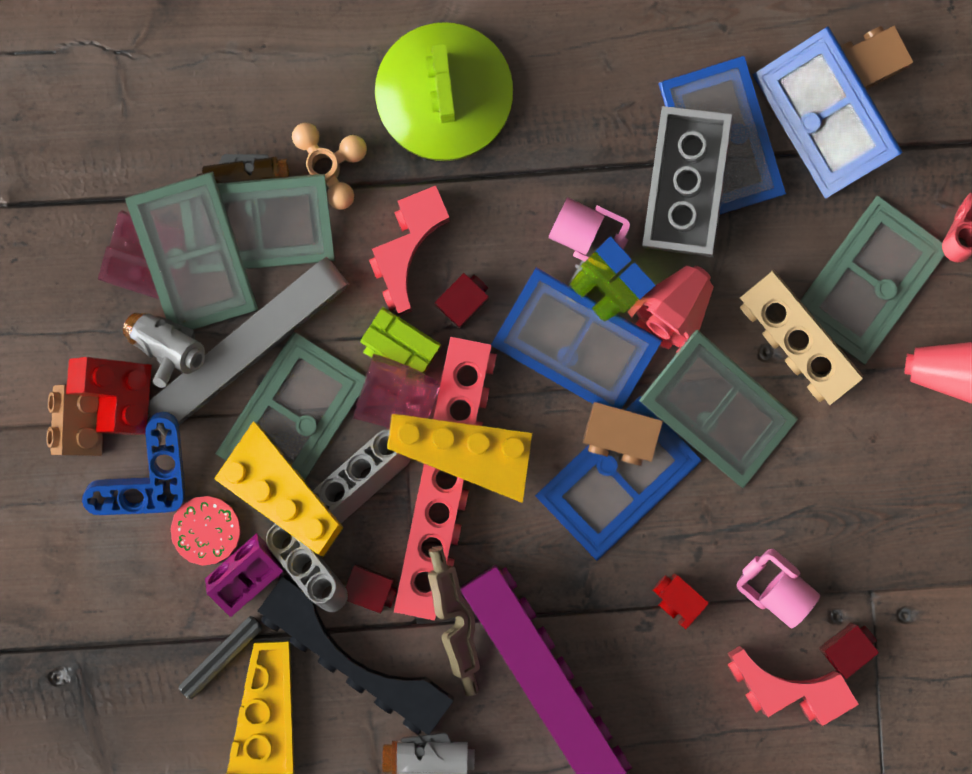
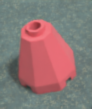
M686 265L658 283L641 299L638 298L628 311V314L632 318L636 313L639 317L636 325L661 339L660 346L669 350L672 345L678 346L677 353L695 330L700 331L714 288L710 281L711 277L707 271L699 266L690 267Z

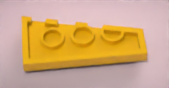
M290 641L255 642L226 774H295Z

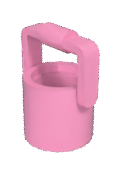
M567 197L548 238L575 250L573 256L602 270H608L609 268L605 264L586 256L605 215L623 223L619 234H616L614 237L616 243L623 250L629 240L625 236L629 230L630 223L626 218L596 205L595 209H592Z
M768 549L761 557L756 556L742 570L743 575L737 582V589L760 609H769L791 629L796 627L809 614L820 598V594L799 577V570L774 549ZM771 560L782 571L769 583L762 594H759L747 582L757 576L766 567V563Z

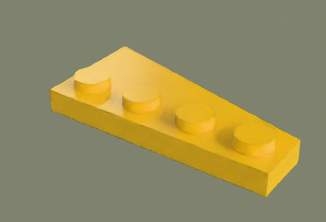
M392 414L387 449L523 503L532 433Z
M253 421L214 479L315 553L324 557L343 529V526L317 494L313 493L304 482L305 480L299 472L286 460L285 455L277 445L273 444L263 428Z

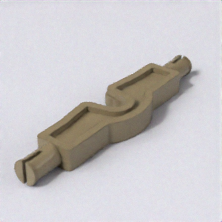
M436 546L428 550L434 569L428 573V579L432 590L435 615L442 620L456 618L455 624L443 633L441 638L453 675L462 679L465 695L473 696L476 695L475 693H479L474 673L480 670L473 641L475 633L474 613L469 603L462 597L455 567L447 565L443 547Z

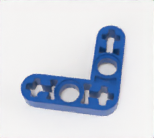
M168 412L155 413L151 416L146 426L145 435L150 478L92 481L88 484L82 496L83 506L88 512L94 515L167 513L180 508L185 497V480L180 427L174 415ZM158 423H164L166 429H171L168 430L166 435V444L161 446V433L159 430H154L157 428ZM163 454L169 455L174 459L175 467L170 470L161 469L156 463V458ZM171 479V494H176L172 501H168L166 495H162L166 486L165 480ZM131 488L137 489L143 494L144 499L140 503H131L125 498L124 493ZM115 490H118V504H115L116 497H113ZM95 491H99L102 497H107L103 504L98 503L97 498H91L94 496Z

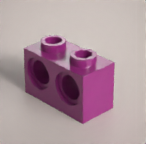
M256 533L205 578L206 593L220 608L232 617L283 572L282 564L270 551L266 542Z

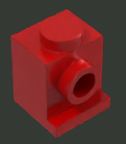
M675 573L670 578L667 575L663 576L652 589L662 599L658 606L673 619L679 614L681 619L677 623L684 629H687L709 604Z

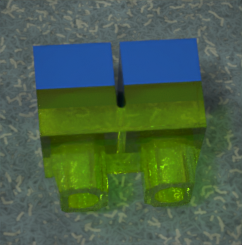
M611 236L579 267L581 271L576 274L569 284L581 298L595 286L602 292L604 297L591 309L603 322L612 318L618 312L622 314L656 286L635 262L626 268L612 283L609 282L611 278L632 260Z

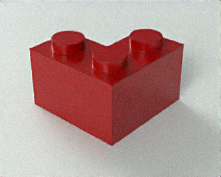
M93 357L69 359L66 394L99 397L96 432L120 435H145L152 365Z

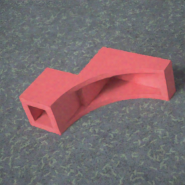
M436 185L398 200L400 210L394 212L401 230L409 229L410 234L372 249L375 258L370 259L369 262L376 279L384 278L388 290L383 291L382 294L389 310L396 309L399 316L412 311L408 298L407 280L410 264L417 249L434 230L450 222L449 215Z
M740 646L728 653L732 662L727 665L737 682L744 680L750 692L745 694L756 713L762 710L767 717H770L791 703L803 698L804 701L800 702L799 705L808 720L811 722L815 719L816 722L824 726L859 705L842 675L836 671L809 680H790L774 676L762 670Z

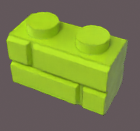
M384 307L380 309L360 341L361 344L366 346L363 351L364 354L378 363H381L385 358L395 365L392 372L408 382L413 377L419 381L421 380L442 347L440 343Z

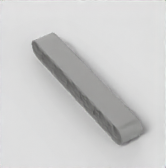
M328 257L320 260L205 354L204 363L198 370L191 374L182 373L149 401L148 417L151 418V416L158 412H168L175 416L180 426L348 287L349 282ZM158 423L157 428L166 436L168 430L171 429H166L164 423Z

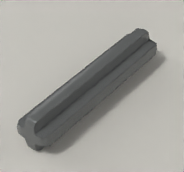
M249 616L179 685L181 693L186 698L193 699L262 630L263 627L260 622L253 616Z

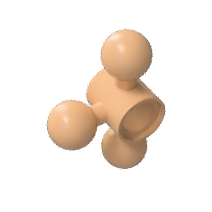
M301 123L297 125L292 132V140L296 147L308 151L306 167L309 174H318L314 171V165L319 159L327 158L331 160L332 168L325 174L326 184L329 187L327 191L328 203L338 210L348 208L354 201V191L347 183L338 181L339 164L345 160L350 163L361 161L367 152L365 141L357 135H349L341 141L339 150L333 153L329 149L319 148L317 144L320 135L318 129L313 124Z

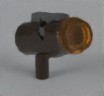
M224 154L219 164L203 166L202 173L197 174L199 176L213 172L217 184L290 177L286 158L278 159L277 156L269 158V155ZM232 202L223 203L226 213H228L229 205Z

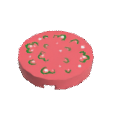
M212 496L196 497L182 504L175 513L170 528L172 543L178 553L189 562L202 566L217 564L229 557L238 546L241 536L240 519L236 512L223 499Z

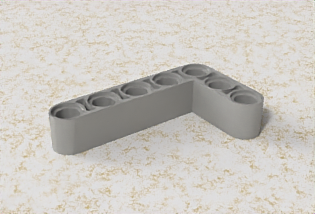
M389 429L377 433L313 490V493L317 494L340 524L410 462L411 458L396 452L386 455ZM371 467L368 476L360 479L361 473ZM340 491H345L344 496L339 501L334 502L335 496ZM274 524L266 535V544L270 551L312 602L328 612H335L341 609L348 598L347 590L343 583L320 555L280 526ZM292 537L290 544L282 549L285 539ZM312 561L310 569L302 574V568L305 563ZM332 586L330 595L322 599V593L325 588Z

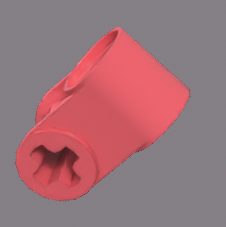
M969 193L960 205L954 217L955 220L942 243V250L945 256L950 261L956 263L964 262L972 256V193ZM958 237L965 240L968 247L963 246Z

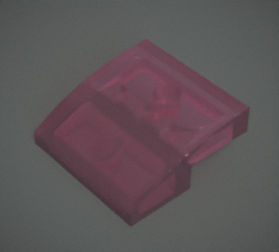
M122 210L118 213L111 243L106 247L98 280L159 299L130 213ZM154 221L165 255L172 247L183 249L185 243L184 230ZM170 267L172 276L174 277L176 269Z
M373 354L354 410L353 419L387 427L389 430L392 414L428 419L440 383L414 368Z

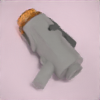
M133 313L125 321L123 334L127 341L142 350L149 358L153 356L157 358L160 364L153 379V383L156 386L166 387L174 368L184 374H191L203 365L205 360L204 346L201 342L195 340V334L192 329L150 313Z
M445 732L403 737L401 741L383 744V773L467 774V770H474L475 749H468V742H452Z

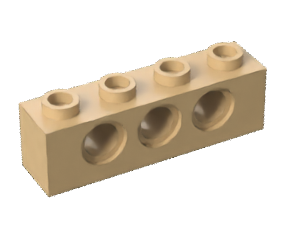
M774 269L740 297L743 301L740 308L752 322L757 319L766 329L762 333L765 339L774 349L780 346L788 355L785 362L797 376L801 373L806 376L811 382L807 388L819 402L825 399L831 405L863 379L861 372ZM779 303L785 307L786 317L782 321L775 322L769 319L767 307L770 304ZM795 330L806 332L809 337V343L803 348L792 346L789 342L790 333ZM817 357H825L831 362L832 368L826 374H817L812 370V361Z

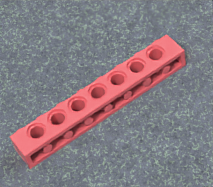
M450 336L434 420L482 426L483 422L476 421L479 407L486 409L490 388L483 387L486 373L493 375L497 354L490 353L492 345ZM464 367H471L477 372L478 379L471 386H463L457 379L458 372ZM456 401L467 402L471 408L469 417L462 421L454 419L450 413L453 403ZM424 464L394 612L435 621L436 615L432 590L422 591L415 583V578L419 573L434 570L431 557L423 552L422 544L429 537L439 539L444 549L447 565L454 566L455 559L448 558L451 544L458 545L462 525L455 522L458 510L465 511L469 490L462 489L464 479L458 477L456 484L452 488H441L436 481L440 470ZM435 503H443L449 509V518L443 523H436L430 518L429 510Z

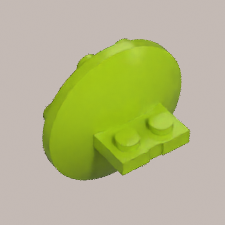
M447 22L432 23L418 27L403 35L388 50L377 73L375 99L384 127L399 145L425 159L454 161L478 153L493 142L502 131L512 107L513 81L503 54L485 35L461 24Z

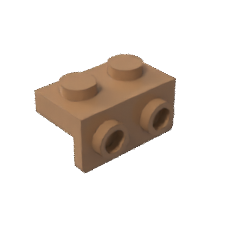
M67 385L53 386V392H50L48 396V410L52 413L51 427L48 428L46 438L47 445L51 448V455L102 456L103 433L96 432L99 397L66 394Z

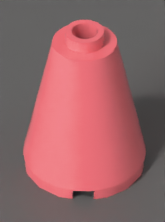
M972 342L915 347L914 354H907L904 374L911 375L912 383L972 404Z

